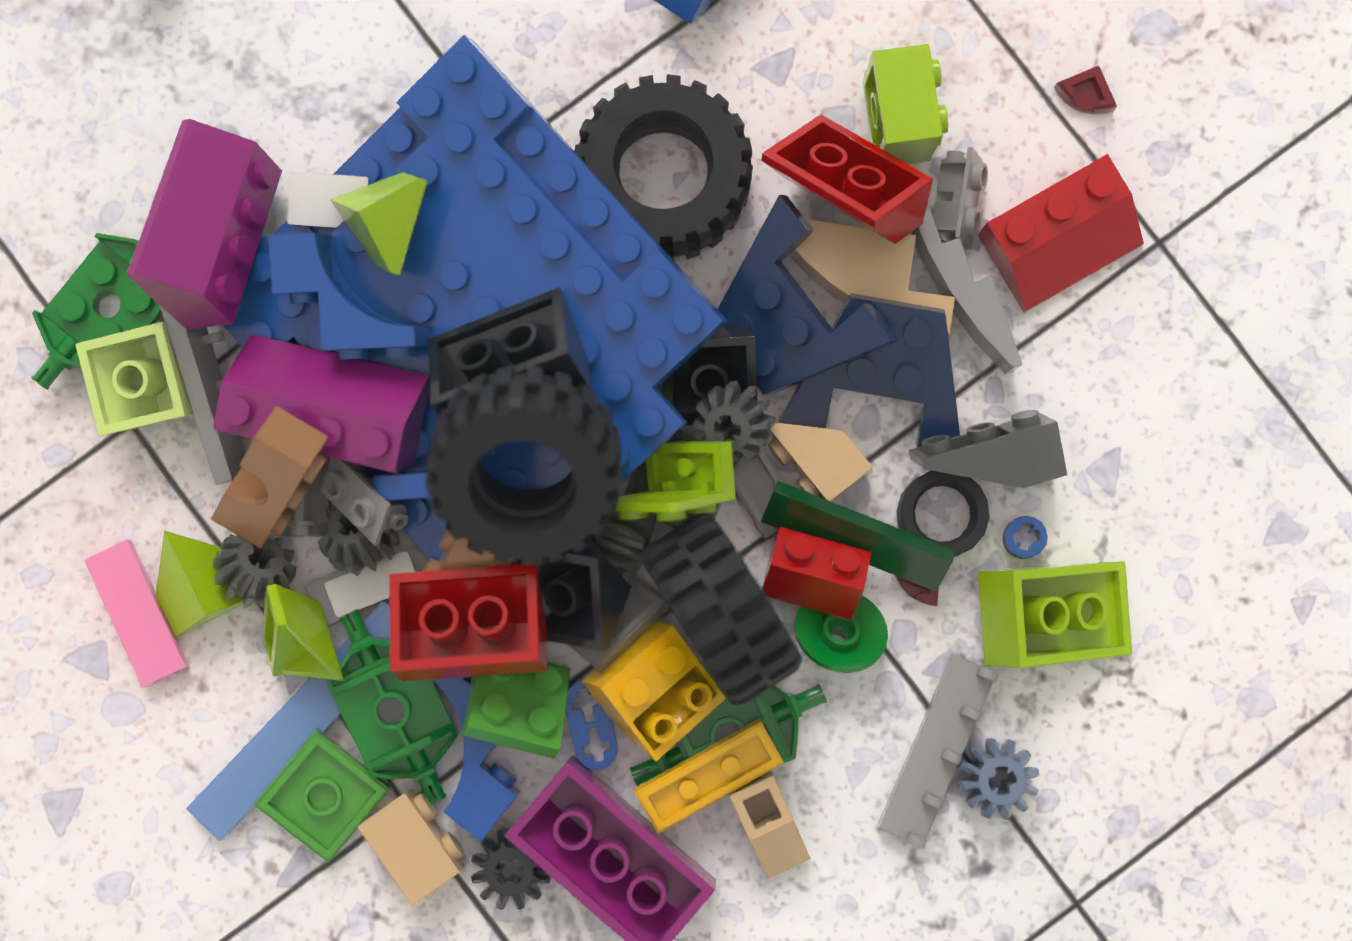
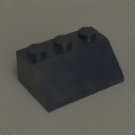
M560 287L428 339L431 406L438 416L442 409L448 408L450 398L459 389L465 388L469 391L472 379L482 374H488L489 378L493 379L497 377L498 369L512 366L515 369V373H527L528 366L543 367L542 374L554 377L558 371L572 377L571 385L578 388L581 384H584L592 390L588 358L564 293Z

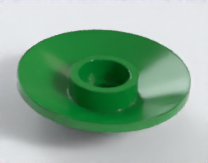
M863 595L851 620L800 606L794 621L795 636L802 651L819 666L834 672L854 673L871 667L882 656L887 645L888 629L886 621L880 610ZM831 635H839L844 641L837 640Z

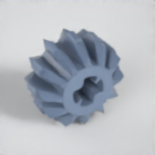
M987 738L985 742L986 754L974 745L968 749L976 762L974 765L961 761L958 768L966 773H971V778L961 779L957 782V785L961 790H973L967 796L965 803L971 808L982 803V816L991 818L997 808L1000 817L1008 820L1012 814L1011 803L1022 812L1028 809L1027 803L1021 798L1024 792L1031 796H1037L1039 790L1026 783L1027 779L1039 776V769L1035 767L1023 768L1032 755L1027 750H1022L1015 754L1016 743L1014 741L1006 739L999 750L997 741L994 738ZM997 767L998 770L1008 774V779L1001 781V789L999 790L988 783V778L996 776L995 768Z

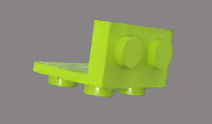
M667 441L646 460L648 491L619 497L615 511H619V519L621 520L649 517L648 512L656 513L658 521L685 519L686 510L690 514L716 512V503L736 499L732 441Z

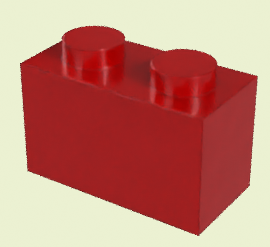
M779 527L769 556L762 589L769 598L851 620L864 591L871 552Z

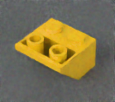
M658 621L602 673L595 668L581 680L606 715L654 761L660 759L726 699L673 625Z

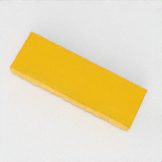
M757 719L634 788V793L656 832L659 834L782 765L784 762L761 720Z

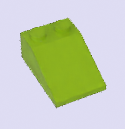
M1125 561L978 571L985 666L1024 668L1132 655Z

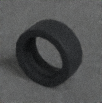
M932 470L911 481L901 493L896 509L899 529L955 550L954 557L976 546L985 535L990 518L988 500L981 486L969 477ZM946 486L957 490L964 496L969 505L970 519L967 528L959 537L951 541L940 542L930 539L921 532L916 523L915 509L919 498L924 492L933 487Z

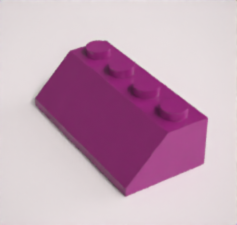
M193 119L182 120L126 275L187 330L233 324L282 174L280 167L256 141Z
M250 334L221 382L213 429L254 439L274 408L278 406L328 436L319 455L390 472L410 470L414 468L430 389V375L363 359L339 360V354Z
M573 755L504 835L624 941H673L716 890V879L664 833L658 834L649 820L590 769L582 765Z

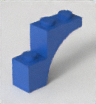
M315 232L268 235L272 294L289 295L290 304L319 303L321 350H338L339 360L368 358V349L385 348V357L415 356L414 347L428 346V339L430 338L429 327L405 325L383 317L368 307L353 292L338 265L332 235Z
M472 677L434 679L433 681L439 685L452 703L463 732ZM463 735L464 761L461 777L451 801L443 812L481 842L521 791L514 786L517 778L506 768L496 762L492 767L485 763V760L498 744Z

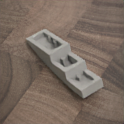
M927 204L923 224L911 232V235H916L915 246L924 266L940 294L955 297L953 314L972 340L1004 374L1014 372L1023 364L993 276L974 281L960 238L945 243L941 242L929 204Z

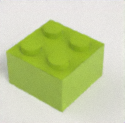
M929 44L872 51L862 80L872 144L907 164L930 161L937 146L941 145L943 133L948 132L947 109L945 104L938 105L936 88L941 87L942 81L938 58L931 59Z

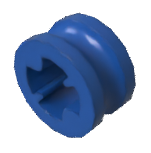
M1030 516L1018 517L1010 522L1004 529L1002 536L1006 551L1018 559H1029L1038 555L1045 548L1048 539L1046 528L1042 522ZM1022 525L1031 527L1028 532L1034 531L1037 537L1036 542L1028 545V551L1019 548L1021 542L1015 544L1013 541V534L1021 531Z

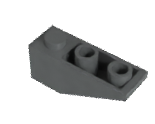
M1026 410L1015 413L1011 416V421L998 425L991 422L975 424L966 429L967 434L950 438L949 435L929 437L922 441L921 447L908 450L910 459L924 469L1020 488L1068 475L1058 422L1039 413L1038 410Z

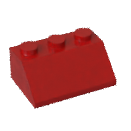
M822 114L762 153L761 161L782 177L894 244L923 224L933 178Z
M1108 154L988 221L978 234L979 239L1023 313L1144 244L1132 193Z
M516 564L389 574L390 671L403 682L548 672L546 621L537 565Z

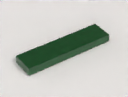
M778 480L761 519L762 523L777 529L783 527L870 551V566L933 591H937L953 562L955 550Z

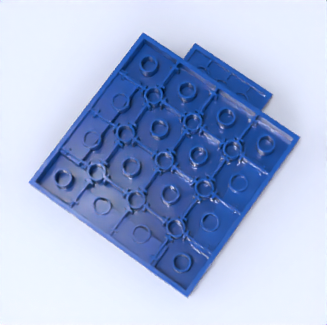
M463 35L396 102L400 107L333 174L368 177V185L402 172L427 180L400 275L390 273L376 266L345 221L337 228L291 225L286 221L273 235L313 232L332 235L334 251L340 270L348 285L362 302L378 314L392 321L411 326L429 327L430 338L560 287L564 293L588 358L592 391L596 393L595 405L603 403L607 406L613 415L612 425L619 430L622 454L621 483H623L687 424V421L657 388L729 321L473 39ZM263 235L257 248L234 323L223 326L241 347L244 346L250 334L321 350L319 303L290 304L289 295L272 294L268 235ZM428 346L414 347L415 356L385 357V348L368 349V358L363 359L430 375ZM324 350L339 354L338 350ZM430 389L414 468L400 472H390L362 465L365 468V472L372 479L373 475L428 470L426 467L436 422L439 417L431 406ZM513 441L500 444L491 448L479 458L484 469L494 479L506 486L521 490H539L550 487L563 480L572 471L569 464L557 452L539 443L528 441ZM433 497L396 499L395 501L403 504L407 510L408 522L402 528L403 531L428 559L432 558L438 561L443 552L439 548V544L446 530L447 519L441 521L436 517L431 507Z

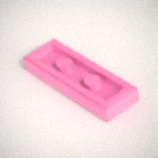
M125 540L85 559L87 568L142 688L190 667L156 598V592L132 540Z

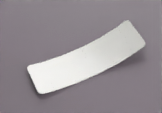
M403 551L391 556L392 560L384 559L377 562L376 572L366 566L358 577L353 573H348L325 582L324 586L335 615L341 617L355 609L359 610L389 598V574L416 572L409 553Z

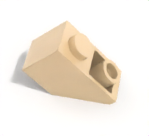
M776 423L768 431L772 435V441L767 445L783 466L790 462L801 475L796 480L801 490L828 501H832L873 468L843 430Z
M771 771L729 794L768 879L811 859Z

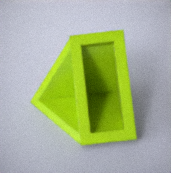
M403 172L330 200L374 264L390 273L400 275L427 183L425 179Z
M164 530L156 598L175 637H180L243 605L242 598L237 595L226 600L228 586L215 585V576L218 571L212 566L214 557L221 550L220 547Z
M277 584L267 585L262 639L272 676L290 675L344 681L321 602Z

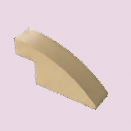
M806 219L814 232L789 255L826 292L844 304L849 295L853 293L944 309L948 335L950 334L955 297L909 290L916 235L908 234L898 243L894 244L869 228Z

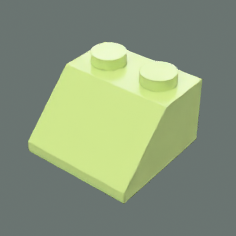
M165 322L75 344L99 436L194 415Z

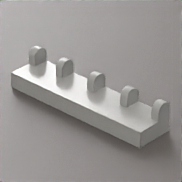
M160 306L215 485L233 481L242 468L239 465L246 454L240 435L213 429L223 378L212 344L224 341V333L219 331L209 334L207 327L187 330Z
M955 654L950 655L877 824L879 829L904 839L916 847L925 848L932 824L938 810L943 806L944 796L957 766L961 764L962 754L976 721H979L981 717L982 707L999 673L979 666Z

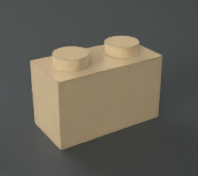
M412 788L357 827L411 906H414L460 873L465 867L461 860L465 853L452 833L448 832L444 835L433 820L438 816L437 811L430 804L425 794L420 793L416 795Z

